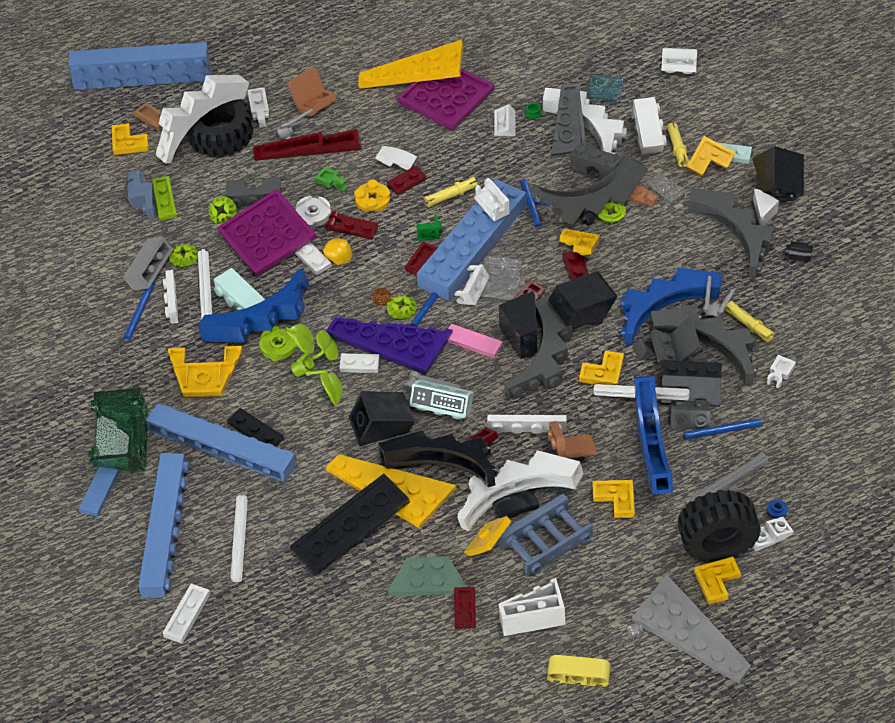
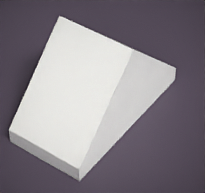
M754 189L753 203L758 224L764 226L778 212L779 200L759 189Z

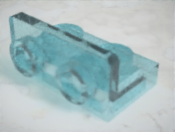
M590 74L586 91L587 99L620 104L624 89V79Z

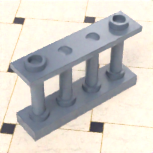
M564 494L509 526L498 539V544L502 549L508 546L513 547L526 562L525 575L527 577L531 574H538L544 566L579 544L589 542L593 536V525L591 523L582 528L567 512L568 498ZM557 516L562 517L575 533L566 538L551 520ZM540 526L546 527L559 543L549 548L535 530ZM524 536L529 537L543 553L532 558L518 540Z

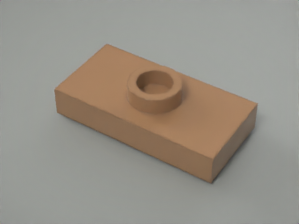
M144 103L134 111L135 117L157 131L163 129L159 125L162 112L150 104Z

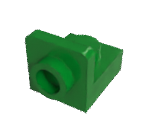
M434 215V223L417 224L418 241L440 239L439 233L443 232L442 222H438V215Z

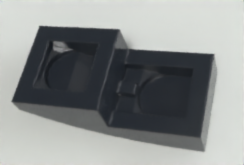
M532 490L513 493L492 503L499 518L505 516L514 518L520 512L534 511L540 506Z

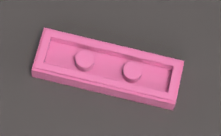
M451 324L448 328L453 329V333L448 341L449 343L494 359L503 346V341Z

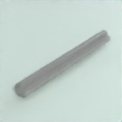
M761 453L690 497L686 502H693L696 497L704 496L708 492L714 493L717 490L724 491L768 464V457Z

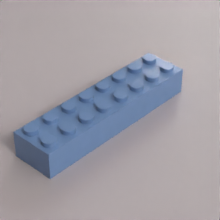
M207 42L70 51L69 70L73 87L80 90L195 81L204 82L206 75H211Z
M495 179L493 183L509 199L510 214L493 221L476 202L417 272L418 287L430 293L435 292L439 297L450 301L455 292L468 279L470 273L473 272V270H467L468 267L481 263L527 206L526 192Z

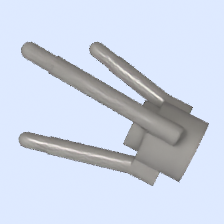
M313 109L276 127L280 140L294 138L291 137L293 135L292 128L308 121V118L300 119L312 113Z
M708 276L705 305L703 307V311L706 312V319L721 317L726 305L735 292V289H732L721 305L718 303L709 305L711 276Z

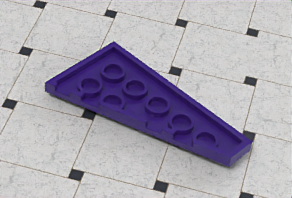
M335 317L326 332L334 339L369 353L379 354V357L426 375L449 341L453 329L440 331L434 327L421 329L414 325L395 323L382 325L377 324L375 321L363 323L356 319Z

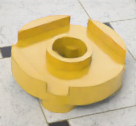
M376 180L368 181V183L361 185L354 192L357 207L365 212L381 211L390 203L389 189ZM375 195L376 198H375V199H374V198H370V199H369V196Z

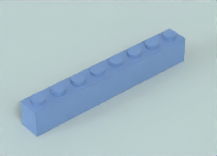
M157 403L146 419L148 431L282 482H286L296 466L295 455L288 450H282L272 444L260 442L253 437H247L237 431L223 428L221 425L209 423L202 418L193 417L186 412L177 411L167 405L164 406Z
M160 453L138 586L141 597L166 598L167 590L171 589L169 573H173L174 563L171 560L172 556L176 555V544H174V541L179 537L177 522H181L182 516L179 509L180 506L184 505L182 490H186L187 485L186 478L184 477L185 473L188 474L189 462H186L184 454Z

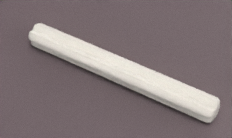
M205 249L198 251L201 320L204 315L212 314L209 253Z
M596 384L594 386V395L635 398L634 386ZM655 387L656 399L689 400V389Z
M238 495L236 497L230 576L232 582L242 581L248 502L245 495Z

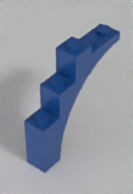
M678 267L676 275H672V281L652 278L651 286L647 285L646 292L627 289L626 295L621 298L620 307L624 308L623 314L625 315V323H627V326L622 328V337L625 338V344H633L636 333L650 317L651 311H658L675 302L687 299L705 298L708 276L712 277L710 298L719 299L722 273Z
M297 270L293 278L281 290L260 303L234 312L204 315L198 326L202 341L245 342L251 330L272 331L278 319L298 320L301 313L304 312L305 304L302 299L305 290L309 287V280L306 278L305 271Z
M654 376L634 377L637 434L640 437L641 454L645 462L647 484L653 495L673 493L672 472L666 458L659 422Z

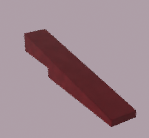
M358 129L323 136L322 132L253 146L255 161L362 150Z

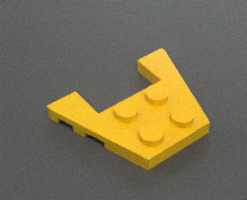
M225 346L224 362L185 363V348H168V354L183 397L222 396L243 353L242 346Z

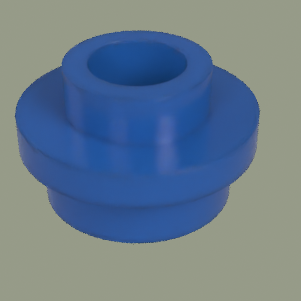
M773 500L768 504L767 511L773 518H780L786 516L788 506L781 500Z

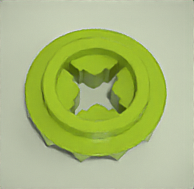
M228 197L214 198L213 202L209 203V218L216 224L218 222L223 224L236 215V205ZM224 206L225 212H227V214L221 213L219 215L220 211L217 209V207L222 208Z
M608 200L598 215L599 220L602 219L604 223L610 222L613 224L615 221L619 223L621 219L625 218L626 208L619 202L613 203ZM614 210V213H612L611 215H608V212H611V211Z
M181 243L180 246L174 245V249L169 255V260L177 267H187L196 262L198 251L190 243L186 245ZM182 251L185 252V258L181 255Z
M406 294L404 296L397 295L396 298L391 297L390 302H387V312L395 319L410 318L417 310L413 297H407ZM404 302L405 306L399 310V306Z

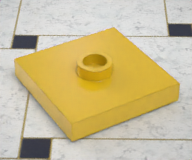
M505 516L485 523L464 553L470 557L490 551L507 529L511 520Z

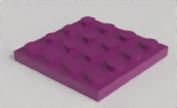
M461 69V77L413 82L398 97V103L454 131L495 90V85Z
M278 189L217 227L218 232L256 277L317 238L316 233Z

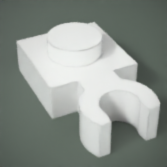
M778 355L770 367L771 374L768 375L767 384L776 380V388H780L782 378L788 380L795 368L796 362Z

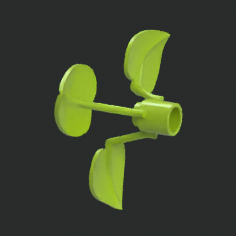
M303 324L292 326L286 333L294 339L297 346L304 353L301 358L291 364L292 372L297 377L304 374L306 376L320 374L321 382L333 405L336 406L343 392L339 378L333 372L328 373L327 370L312 371L314 367L313 360L324 353L330 361L338 358V347L335 341L326 331L318 332L316 341L322 351L311 358H307V355L314 352L313 334Z

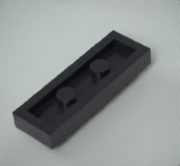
M241 408L227 419L229 425L244 435L253 437L260 442L269 443L277 447L284 440L282 434Z

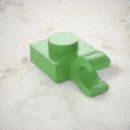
M324 167L315 177V183L331 188L334 185L343 192L348 188L347 185H344L347 179L340 177L338 171Z

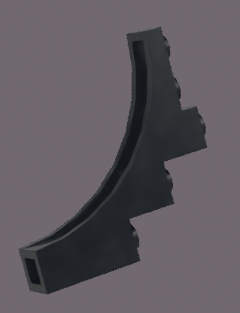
M422 430L378 443L380 459L386 469L412 464L446 465L473 474L482 480L487 487L496 485L495 477H497V471L495 466L490 464L488 456L491 455L488 443H484L481 437L460 443L452 434L431 439Z

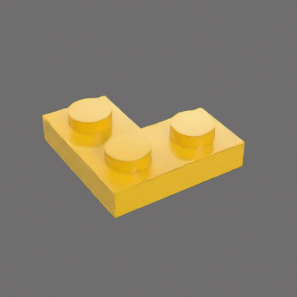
M129 123L112 125L113 154L149 151L148 135L131 136Z
M704 136L687 165V169L703 176L711 161L727 169L736 152Z
M564 228L560 234L559 242H564L569 246L574 245L573 252L587 256L591 255L598 245L600 235Z
M605 351L602 365L582 363L579 382L595 385H618L624 353Z
M633 480L592 481L593 502L613 501L614 518H635Z
M734 557L694 567V573L708 605L728 600L729 595L723 582L737 579L741 576Z

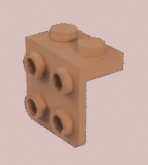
M314 67L309 68L288 82L291 95L301 114L313 109V112L308 114V116L316 115L320 109L330 106L331 102L337 99L335 93L325 91L318 71Z
M549 422L550 429L547 430V438L551 442L552 450L555 451L557 456L572 459L580 456L590 457L597 453V448L589 434L564 438L558 422Z

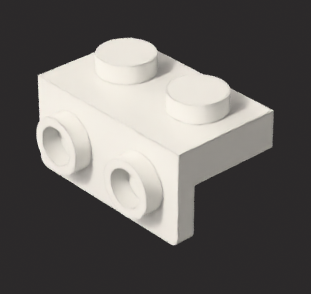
M663 48L661 71L666 73L680 71L684 74L696 72L697 49Z

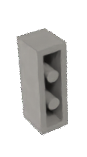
M163 236L147 239L123 276V279L132 290L148 289L173 251V248Z

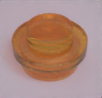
M378 288L373 294V301L378 305H386L387 302L391 301V293L386 288Z

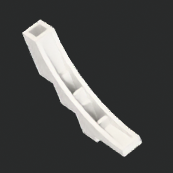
M206 75L202 91L184 92L180 108H163L159 125L163 127L156 156L164 163H171L177 147L188 130L202 116L215 107L232 100L245 99L249 82L240 75Z
M545 88L543 96L544 112L558 113L561 89ZM580 91L584 127L595 137L602 151L615 154L613 150H617V144H622V138L626 139L627 128H624V121L608 119V114L605 113V106L590 105V99H587V92Z
M537 450L534 457L530 459L529 465L507 460L505 465L501 467L499 475L495 477V486L487 487L482 480L472 476L469 480L471 493L468 495L467 502L460 509L457 517L461 528L469 531L477 519L493 506V501L504 496L539 487L576 489L584 474L580 461Z

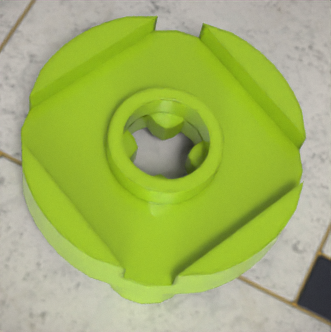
M274 326L272 331H264L262 333L259 347L265 357L272 361H279L290 357L297 350L296 342L286 333L289 328L279 329V326ZM278 341L281 344L275 345V342Z

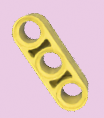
M553 655L549 658L547 679L550 682L556 680L560 681V683L575 684L577 682L581 683V685L596 686L598 684L606 687L609 684L611 664L604 659Z

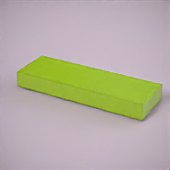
M169 176L152 179L159 221L177 218Z

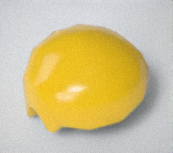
M342 238L331 239L325 244L323 249L324 256L329 261H333L335 265L345 264L353 256L349 243Z

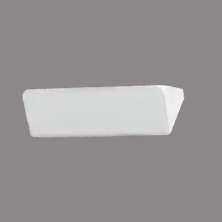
M510 104L494 111V136H515V110Z

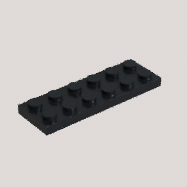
M383 473L290 545V548L316 576L409 504L410 500Z

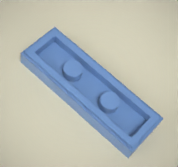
M101 462L79 507L80 513L99 516L118 477L120 466Z

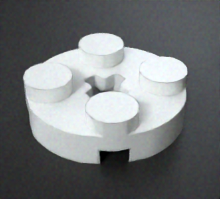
M307 196L296 204L295 210L311 228L321 226L329 220L331 214L330 204L323 197L318 196L317 199Z

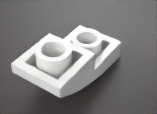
M382 146L375 159L389 167L395 163L401 168L409 170L417 156L398 148Z
M784 517L766 521L765 526L761 527L760 536L757 542H755L753 549L756 552L791 536L794 531Z

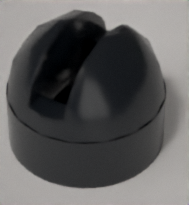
M583 211L580 218L581 223L584 225L585 221H588L587 226H590L594 223L596 216L590 212Z

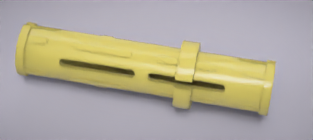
M670 123L666 129L673 145V154L677 158L678 165L682 167L683 163V167H686L690 162L686 154L687 148L682 142L678 125L674 123L673 127V123Z
M471 177L463 182H456L451 187L424 197L425 203L428 202L427 206L430 208L454 196H461L464 192L476 188L477 182L473 183L476 179Z
M733 301L726 305L725 311L747 326L751 333H756L766 342H770L773 339L774 332L765 327L761 320L753 318Z

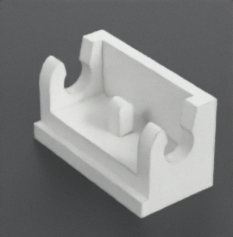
M490 178L485 180L483 189L479 185L476 186V196H474V199L493 221L510 214L509 199Z
M479 264V266L470 265L467 270H473L474 272L470 273V278L464 290L455 292V296H460L456 300L457 303L476 305L490 277L482 264Z

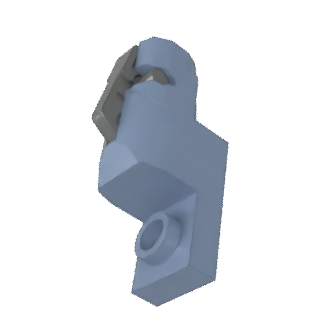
M140 171L129 172L125 180L124 198L128 199L132 208H142L143 214H147L148 220L155 219L152 182H146L144 173Z

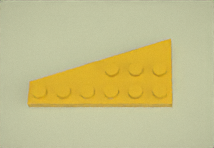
M463 41L452 42L360 72L358 79L359 89L461 77Z
M340 454L326 466V471L358 491L363 490L384 473L410 500V503L396 514L419 529L456 490V485L393 468L386 469L382 465Z

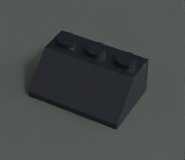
M663 360L662 388L689 389L690 397L687 402L705 400L710 402L712 407H720L722 363ZM661 399V404H671V401L676 400Z

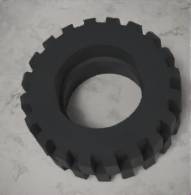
M242 99L232 100L215 107L202 116L188 130L187 138L189 144L195 151H199L202 155L208 154L209 157L219 156L220 158L227 154L229 156L234 155L235 151L240 152L243 146L246 147L249 140L253 136L250 108ZM216 122H229V124L223 127H208Z
M733 490L708 492L704 496L696 497L693 502L690 501L687 503L686 508L681 510L677 522L684 549L690 556L706 562V560L715 562L730 557L736 558L739 554L746 553L748 548H752L760 536L761 527L754 504L749 497L741 492L735 493Z

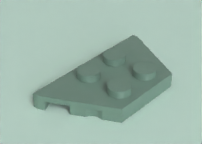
M448 556L407 557L388 589V596L454 594V587L467 586Z

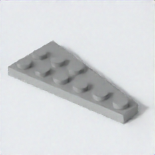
M668 575L662 579L632 617V621L738 684H740L751 669V665Z

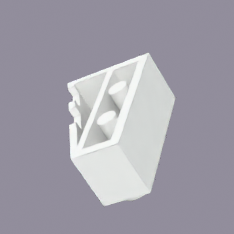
M655 97L635 99L633 102L631 117L632 119L635 118L636 125H634V128L638 133L637 139L641 154L663 152V148L666 145V136L662 135L661 131L663 130V121L658 116L660 114L659 103H656Z
M556 578L550 580L549 584L541 588L540 586L534 587L530 593L525 595L521 593L499 603L500 623L504 636L566 625L565 607Z

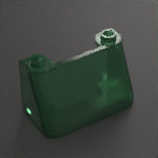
M141 388L94 392V400H91L92 412L95 411L97 416L96 446H93L92 450L88 452L89 462H92L97 467L146 472L148 438L146 419L148 418V408Z

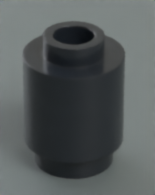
M791 241L790 245L786 244L785 255L789 256V260L806 262V260H811L813 246L808 245V243Z

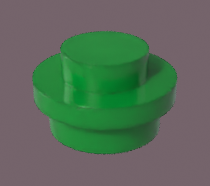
M530 103L525 108V115L531 119L539 118L542 115V108L537 103Z

